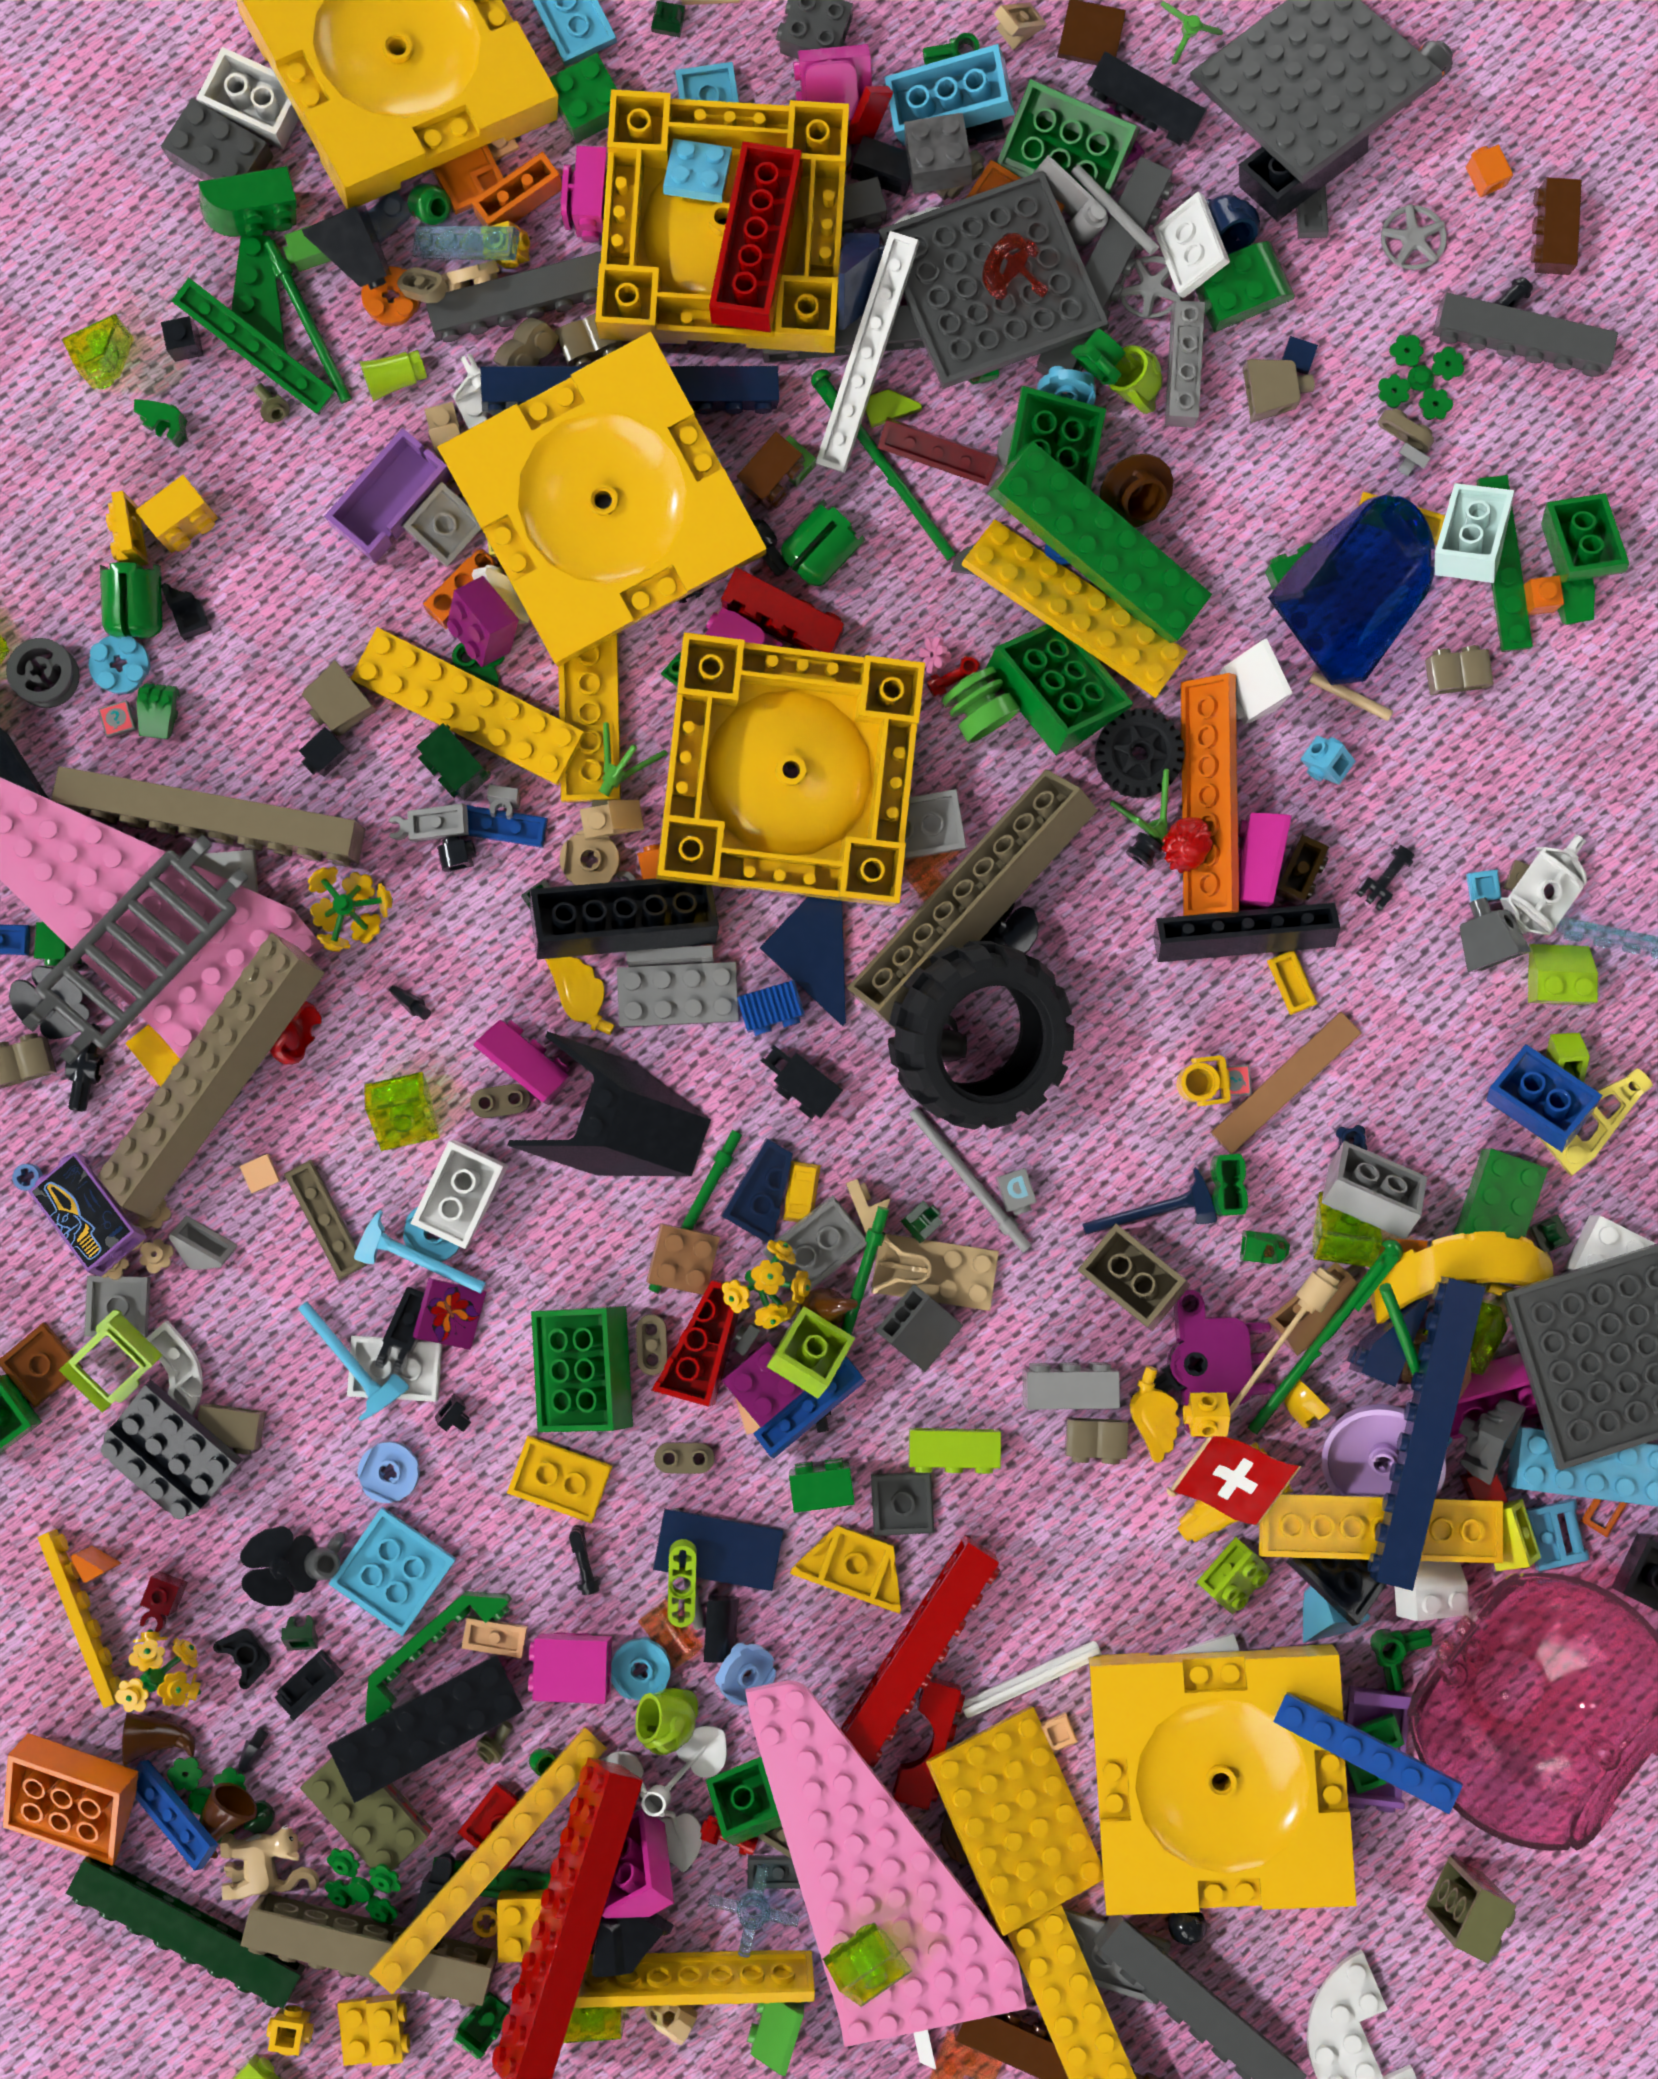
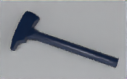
M1195 1167L1193 1169L1194 1181L1189 1187L1190 1190L1183 1195L1086 1222L1082 1226L1085 1235L1112 1228L1115 1223L1123 1225L1183 1207H1194L1195 1222L1197 1224L1214 1223L1217 1221V1217L1205 1181Z

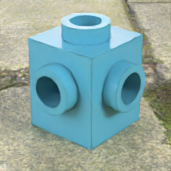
M1320 736L1315 737L1300 759L1308 768L1307 773L1317 781L1325 779L1338 785L1356 762L1342 742L1333 737H1330L1328 740Z

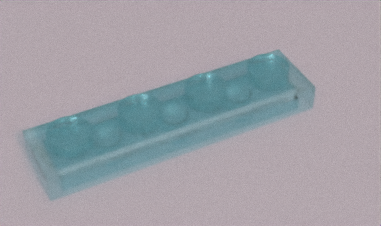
M416 226L412 256L418 259L516 260L520 230L514 226Z
M1570 918L1561 919L1556 927V932L1564 934V939L1569 941L1581 942L1582 938L1593 940L1594 946L1611 948L1612 944L1622 946L1623 952L1640 954L1641 950L1652 952L1651 957L1658 959V937Z

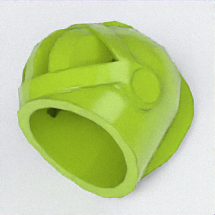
M1128 345L1123 347L1126 355L1115 366L1122 376L1116 384L1109 386L1111 390L1119 394L1126 402L1134 404L1146 415L1156 409V396L1162 388L1163 380L1161 366L1157 357L1150 351L1137 345Z
M667 1688L655 1693L644 1694L637 1707L635 1730L638 1740L646 1749L657 1755H668L677 1751L690 1740L698 1716V1700L696 1695L692 1691L678 1688Z

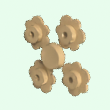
M164 1199L161 1201L150 1218L137 1214L140 1217L138 1220L139 1225H133L141 1228L144 1233V1229L150 1227L155 1229L161 1228L162 1221H167L171 1217V1211L166 1207V1201ZM156 1239L153 1243H144L145 1240H143L133 1249L137 1250L141 1247L140 1251L143 1256L140 1257L139 1262L141 1265L146 1266L147 1270L152 1274L158 1273L161 1268H168L171 1264L169 1258L174 1254L173 1247L169 1244H164L161 1239ZM126 1256L101 1277L106 1278L109 1276L113 1280L120 1279L123 1275V1270L129 1267V1261L125 1259Z

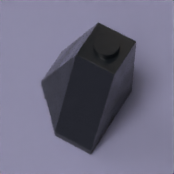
M365 205L354 206L302 229L304 236L359 287L368 285L370 290L385 284L384 277L391 275Z

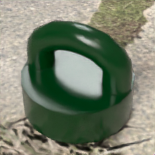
M255 1801L257 1806L256 1817L244 1823V1829L256 1834L268 1830L274 1822L275 1812L268 1802Z

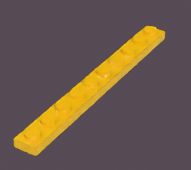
M585 1727L580 1730L372 1967L369 1974L392 1995L578 1783L580 1771L586 1765L588 1757L598 1759L607 1748Z

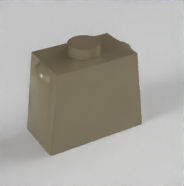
M336 660L316 680L309 684L302 693V696L313 708L309 711L310 715L320 726L325 723L336 736L345 734L361 720L377 711Z

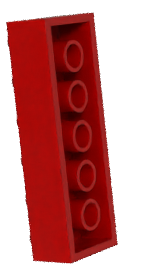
M742 142L709 303L711 324L771 333L803 173L802 150Z

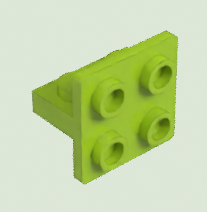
M1235 1537L1196 1583L1233 1615L1236 1611L1246 1606L1249 1596L1256 1588H1260L1266 1583L1272 1569L1255 1552Z

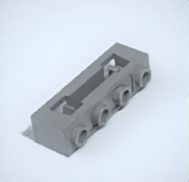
M1176 300L1171 311L1165 426L1194 428L1199 418L1205 302Z

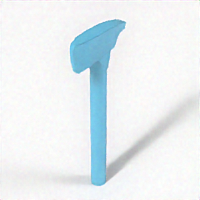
M381 1210L376 1213L368 1224L354 1255V1259L357 1261L374 1264L378 1249L385 1250L480 1294L486 1285L484 1281L394 1241L384 1233L385 1227L381 1223L383 1215Z
M308 1301L298 1308L301 1314L364 1388L368 1397L366 1401L367 1409L358 1418L359 1421H363L383 1410L409 1389L408 1384L396 1374H392L383 1386L373 1381Z

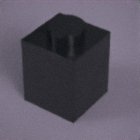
M190 316L161 322L166 351L175 362L204 356L198 327Z
M326 727L299 750L305 757L301 761L303 765L313 775L318 771L323 777L350 754Z

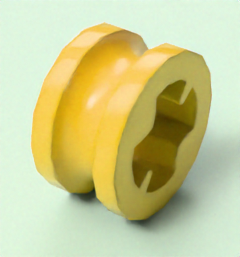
M486 1906L477 1911L472 1923L473 1930L477 1935L488 1938L497 1933V1909ZM485 1914L490 1915V1920L492 1918L495 1920V1923L491 1924L490 1929H484V1924L482 1926L479 1924V1921L483 1919Z

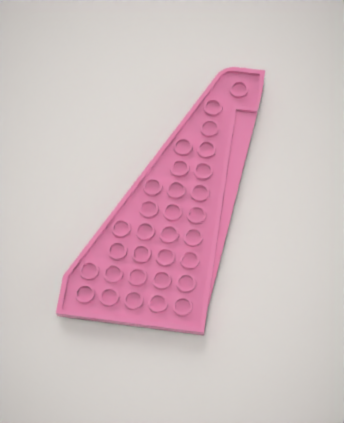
M0 777V881L67 946L73 949L164 855L165 851ZM172 865L159 876V879L208 923L221 911L218 906ZM192 866L194 870L217 890L228 881L201 867ZM241 886L228 899L235 905L236 913L139 1014L164 1039L180 1059L271 932L298 946L309 958L323 948L322 943H320L292 908ZM149 887L137 899L187 945L200 933L197 928L152 888ZM129 909L116 921L120 927L164 966L168 967L179 955L178 952ZM106 931L94 944L145 990L158 977L109 932ZM86 953L81 957L129 1006L137 999Z
M791 1680L745 1689L751 1724L835 2002L844 2047L1027 2009L1017 1956L813 1693L805 1685Z

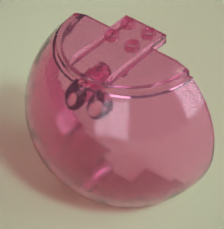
M1543 1572L1522 1573L1520 1575L1513 1573L1491 1588L1469 1613L1460 1619L1449 1638L1437 1649L1435 1657L1423 1673L1408 1705L1407 1716L1410 1717L1409 1725L1412 1740L1419 1760L1463 1783L1453 1808L1463 1818L1484 1832L1511 1844L1530 1849L1560 1851L1569 1850L1572 1847L1577 1851L1595 1839L1618 1809L1614 1802L1649 1756L1653 1753L1658 1757V1633L1629 1603L1591 1582L1567 1575ZM1470 1646L1477 1648L1476 1653L1472 1655L1467 1650ZM1600 1749L1605 1751L1603 1755L1597 1754Z

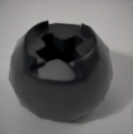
M1201 1912L1171 1913L1168 1920V1929L1171 1937L1184 1945H1192L1202 1941L1207 1932L1206 1920Z

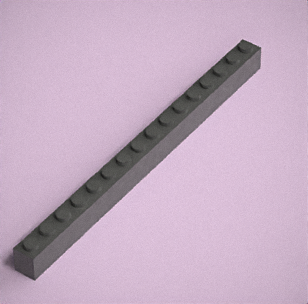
M878 177L845 186L842 237H844L845 232L853 233L854 229L861 227L874 229L886 221L887 208ZM720 219L717 223L724 225L727 219ZM601 251L446 292L445 297L440 302L426 303L437 341L453 342L460 338L459 335L470 332L473 335L483 334L488 330V327L496 325L509 327L514 325L516 320L526 317L539 319L544 316V312L552 310L565 312L570 310L574 304L582 302L587 305L595 304L597 302Z

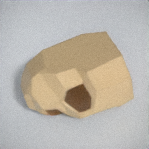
M687 2005L645 2007L647 2019L656 2027V2030L682 2046L694 2026L698 2012Z

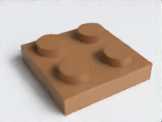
M660 1223L646 1282L704 1295L709 1284L720 1237Z

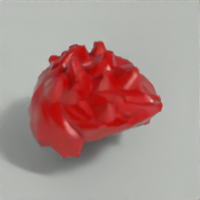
M1189 817L1179 819L1171 825L1169 832L1162 839V842L1165 843L1162 846V850L1166 852L1164 859L1167 863L1171 862L1169 867L1171 870L1177 869L1179 873H1184L1185 870L1190 872L1191 869H1198L1205 862L1206 855L1211 850L1213 842L1210 839L1211 832L1208 831V824L1203 822L1201 818Z

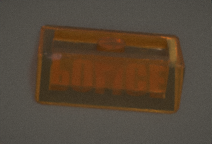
M664 1599L638 1620L649 1637L666 1650L674 1669L695 1656L703 1647L688 1626L681 1628L670 1623L668 1620L667 1599Z

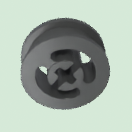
M34 638L21 643L11 653L6 668L7 679L12 690L28 703L40 708H53L65 703L73 696L79 684V667L74 657L60 644L46 638ZM50 654L53 655V657L51 659H46L44 657H41V655ZM36 658L37 662L45 668L44 674L48 680L55 684L53 687L50 688L49 684L41 678L42 672L38 666L31 662L33 659ZM40 687L48 690L35 692L34 688Z

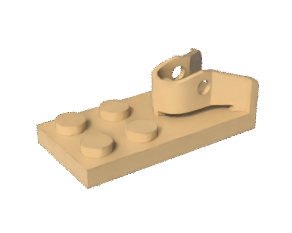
M885 1234L883 1244L877 1250L871 1293L903 1297L912 1285L915 1284L937 1303L990 1311L999 1251L924 1240L922 1243H919L915 1238Z

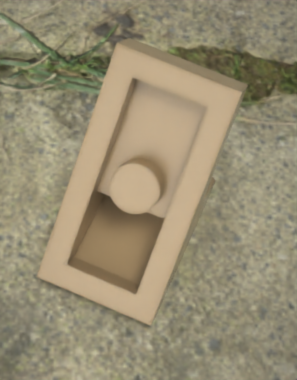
M1030 2L1001 5L994 13L1000 22L996 29L1013 50L1047 26V23Z
M453 402L424 409L429 426L428 432L435 454L444 463L445 461L437 446L461 434Z
M607 800L608 804L580 809L585 840L644 830L639 800Z
M858 1179L846 1183L864 1231L867 1234L868 1228H872L878 1206L887 1208L891 1198L868 1207L866 1201L870 1200L871 1196L865 1182L859 1184Z

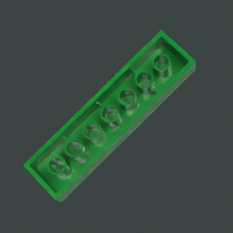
M1033 441L1021 447L987 493L1130 615L1153 629L1155 633L1169 643L1177 642L1212 595V593Z

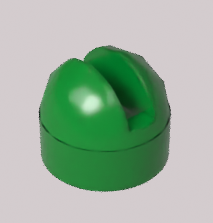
M538 1748L530 1754L529 1765L538 1776H541L556 1758L550 1751Z

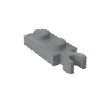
M463 803L407 811L408 819L406 820L399 816L389 818L390 823L400 825L398 832L389 834V837L395 840H403L408 835L409 840L413 842L469 835L467 805Z

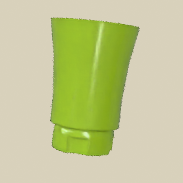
M418 350L408 354L405 351L380 359L359 361L373 402L394 391L416 384V380L427 378Z

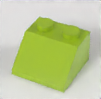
M1529 944L1531 952H1529L1528 1003L1590 1005L1598 1002V971L1589 946Z

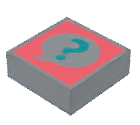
M127 700L98 709L107 738L137 730L130 704Z
M1249 1065L1227 1066L1231 1082L1230 1095H1251Z

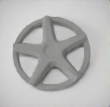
M1409 204L1397 209L1386 219L1381 231L1382 248L1386 256L1399 267L1410 270L1426 268L1435 263L1445 249V223L1428 208ZM1415 212L1427 215L1435 223L1419 227ZM1406 213L1407 227L1405 229L1388 228L1394 218ZM1439 231L1440 246L1437 253H1435L1426 242V238ZM1386 237L1401 240L1403 246L1397 259L1390 253ZM1414 250H1419L1429 259V261L1423 264H1405V261Z
M1146 256L1136 258L1134 268H1136L1141 281L1139 284L1124 288V282L1127 277L1124 276L1121 282L1123 290L1120 295L1123 306L1133 315L1146 319L1159 318L1170 313L1175 301H1181L1182 297L1163 284L1170 275L1164 257ZM1157 262L1166 266L1156 275H1151L1144 263ZM1141 294L1144 298L1143 313L1133 309L1125 297ZM1160 297L1174 301L1166 310L1151 314L1154 301Z

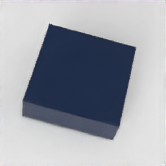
M1290 336L1282 360L1294 361L1296 371L1308 375L1318 345Z

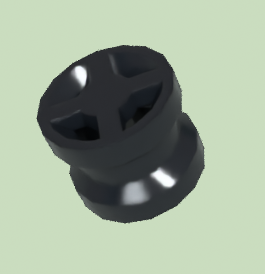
M1139 832L1136 836V843L1127 849L1126 854L1143 867L1150 869L1153 865L1154 856L1162 852V845L1147 834Z

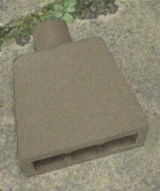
M1249 359L1243 367L1251 423L1295 410L1301 401L1300 394L1314 392L1315 383L1313 375L1297 376L1296 365L1292 360Z

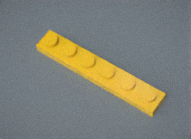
M57 1529L52 1530L37 1538L104 1709L117 1703L115 1694L120 1689L119 1684L122 1681L119 1676H114L110 1666L113 1663L112 1655L107 1647L103 1648L99 1638L102 1634L100 1624L96 1619H92L88 1610L91 1606L89 1596L85 1590L81 1591L77 1581L80 1575L73 1562L69 1561L66 1553L69 1549L67 1539L62 1533L59 1534Z

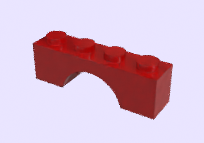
M932 1677L925 1689L921 1688L917 1708L931 1723L933 1738L929 1749L922 1757L913 1762L900 1764L892 1796L896 1801L929 1810L931 1801L936 1803L939 1791L926 1760L945 1751L947 1742L952 1743L957 1728V1725L953 1724L955 1712L961 1713L965 1695L961 1694L960 1685Z

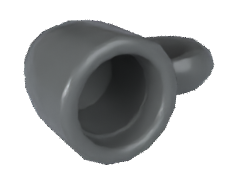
M949 1015L945 1024L949 1025L953 1030L943 1029L941 1055L943 1062L957 1061L965 1058L967 1054V1036L958 1032L955 1019Z
M343 1532L335 1533L327 1547H317L307 1554L304 1568L310 1578L317 1581H326L338 1573L340 1559L337 1553L345 1542V1534Z

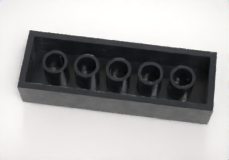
M644 879L530 889V915L537 960L715 944L717 940L719 923L711 885Z
M493 1655L327 1744V1747L354 1803L521 1713L524 1709L498 1656Z

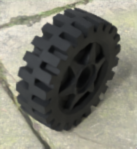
M1135 708L1132 711L1127 710L1109 722L1099 735L1095 748V761L1098 773L1101 774L1102 780L1110 786L1109 788L1113 791H1118L1120 795L1125 797L1131 796V798L1151 797L1162 792L1164 769H1169V785L1178 776L1185 752H1183L1184 742L1180 738V731L1175 729L1174 723L1170 719H1165V715L1159 712L1157 714L1154 713V710H1142V708ZM1135 747L1143 748L1147 753V758L1145 760H1137L1132 754V749Z

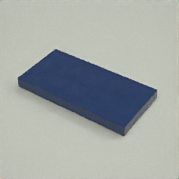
M664 1508L653 1570L668 1572L670 1546L677 1540L686 1539L691 1541L697 1550L696 1578L772 1591L783 1530ZM680 1550L679 1568H685L687 1555L685 1550Z

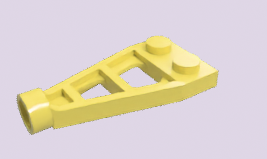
M1636 1068L1627 1077L1597 1090V1092L1603 1095L1600 1100L1613 1094L1620 1102V1107L1609 1119H1606L1600 1110L1595 1107L1591 1114L1598 1121V1128L1587 1141H1582L1576 1135L1566 1149L1560 1152L1540 1137L1538 1138L1566 1172L1573 1176L1596 1157L1640 1096L1653 1087V1084L1642 1070ZM1629 1083L1633 1085L1636 1089L1635 1091L1629 1088Z

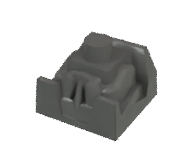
M1501 1398L1495 1409L1482 1413L1477 1421L1468 1417L1464 1418L1459 1433L1468 1437L1465 1448L1466 1452L1462 1456L1460 1463L1473 1476L1491 1485L1513 1449L1526 1410L1525 1406Z

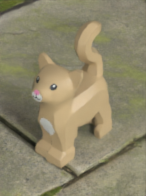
M285 1825L272 1835L257 1833L244 1839H235L233 1834L228 1833L222 1837L220 1843L221 1857L244 1860V1867H237L234 1862H227L225 1864L224 1871L226 1877L232 1879V1884H222V1900L266 1895L273 1891L282 1893L291 1891L298 1885L301 1879L308 1881L311 1891H315L318 1888V1874L311 1868L301 1867L293 1870L284 1881L278 1878L274 1856L299 1861L300 1855L297 1851L304 1846V1842L298 1840V1835L293 1832L291 1826Z

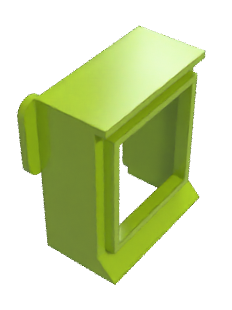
M117 1309L108 1314L96 1326L97 1334L59 1369L102 1413L113 1402H123L140 1385L139 1378L163 1356ZM106 1335L139 1366L111 1395L104 1391L77 1364Z

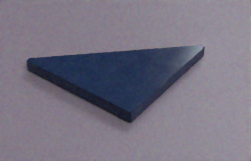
M807 897L761 945L760 949L843 1027L846 1024L842 901Z

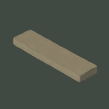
M309 1160L284 1173L338 1280L367 1266L366 1263L354 1259L357 1246L313 1161Z

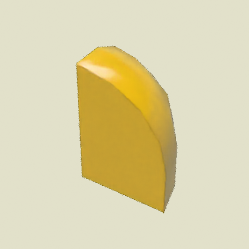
M1301 1380L1298 1381L1284 1400L1285 1406L1292 1417L1303 1428H1308L1315 1418L1320 1420L1331 1411Z

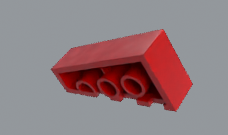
M738 567L735 568L721 597L722 607L738 613L759 626L764 632L803 650L834 653L844 632L845 624L841 622L842 619L831 612L823 613L811 603L797 599Z
M711 1280L693 1313V1317L680 1336L676 1348L668 1358L660 1377L655 1382L651 1391L708 1407L715 1405L739 1313H735L723 1300L725 1294L722 1291V1285L725 1282Z

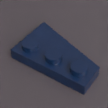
M766 1138L720 1216L766 1243L769 1240L774 1241L776 1224L780 1215V1206L793 1153Z

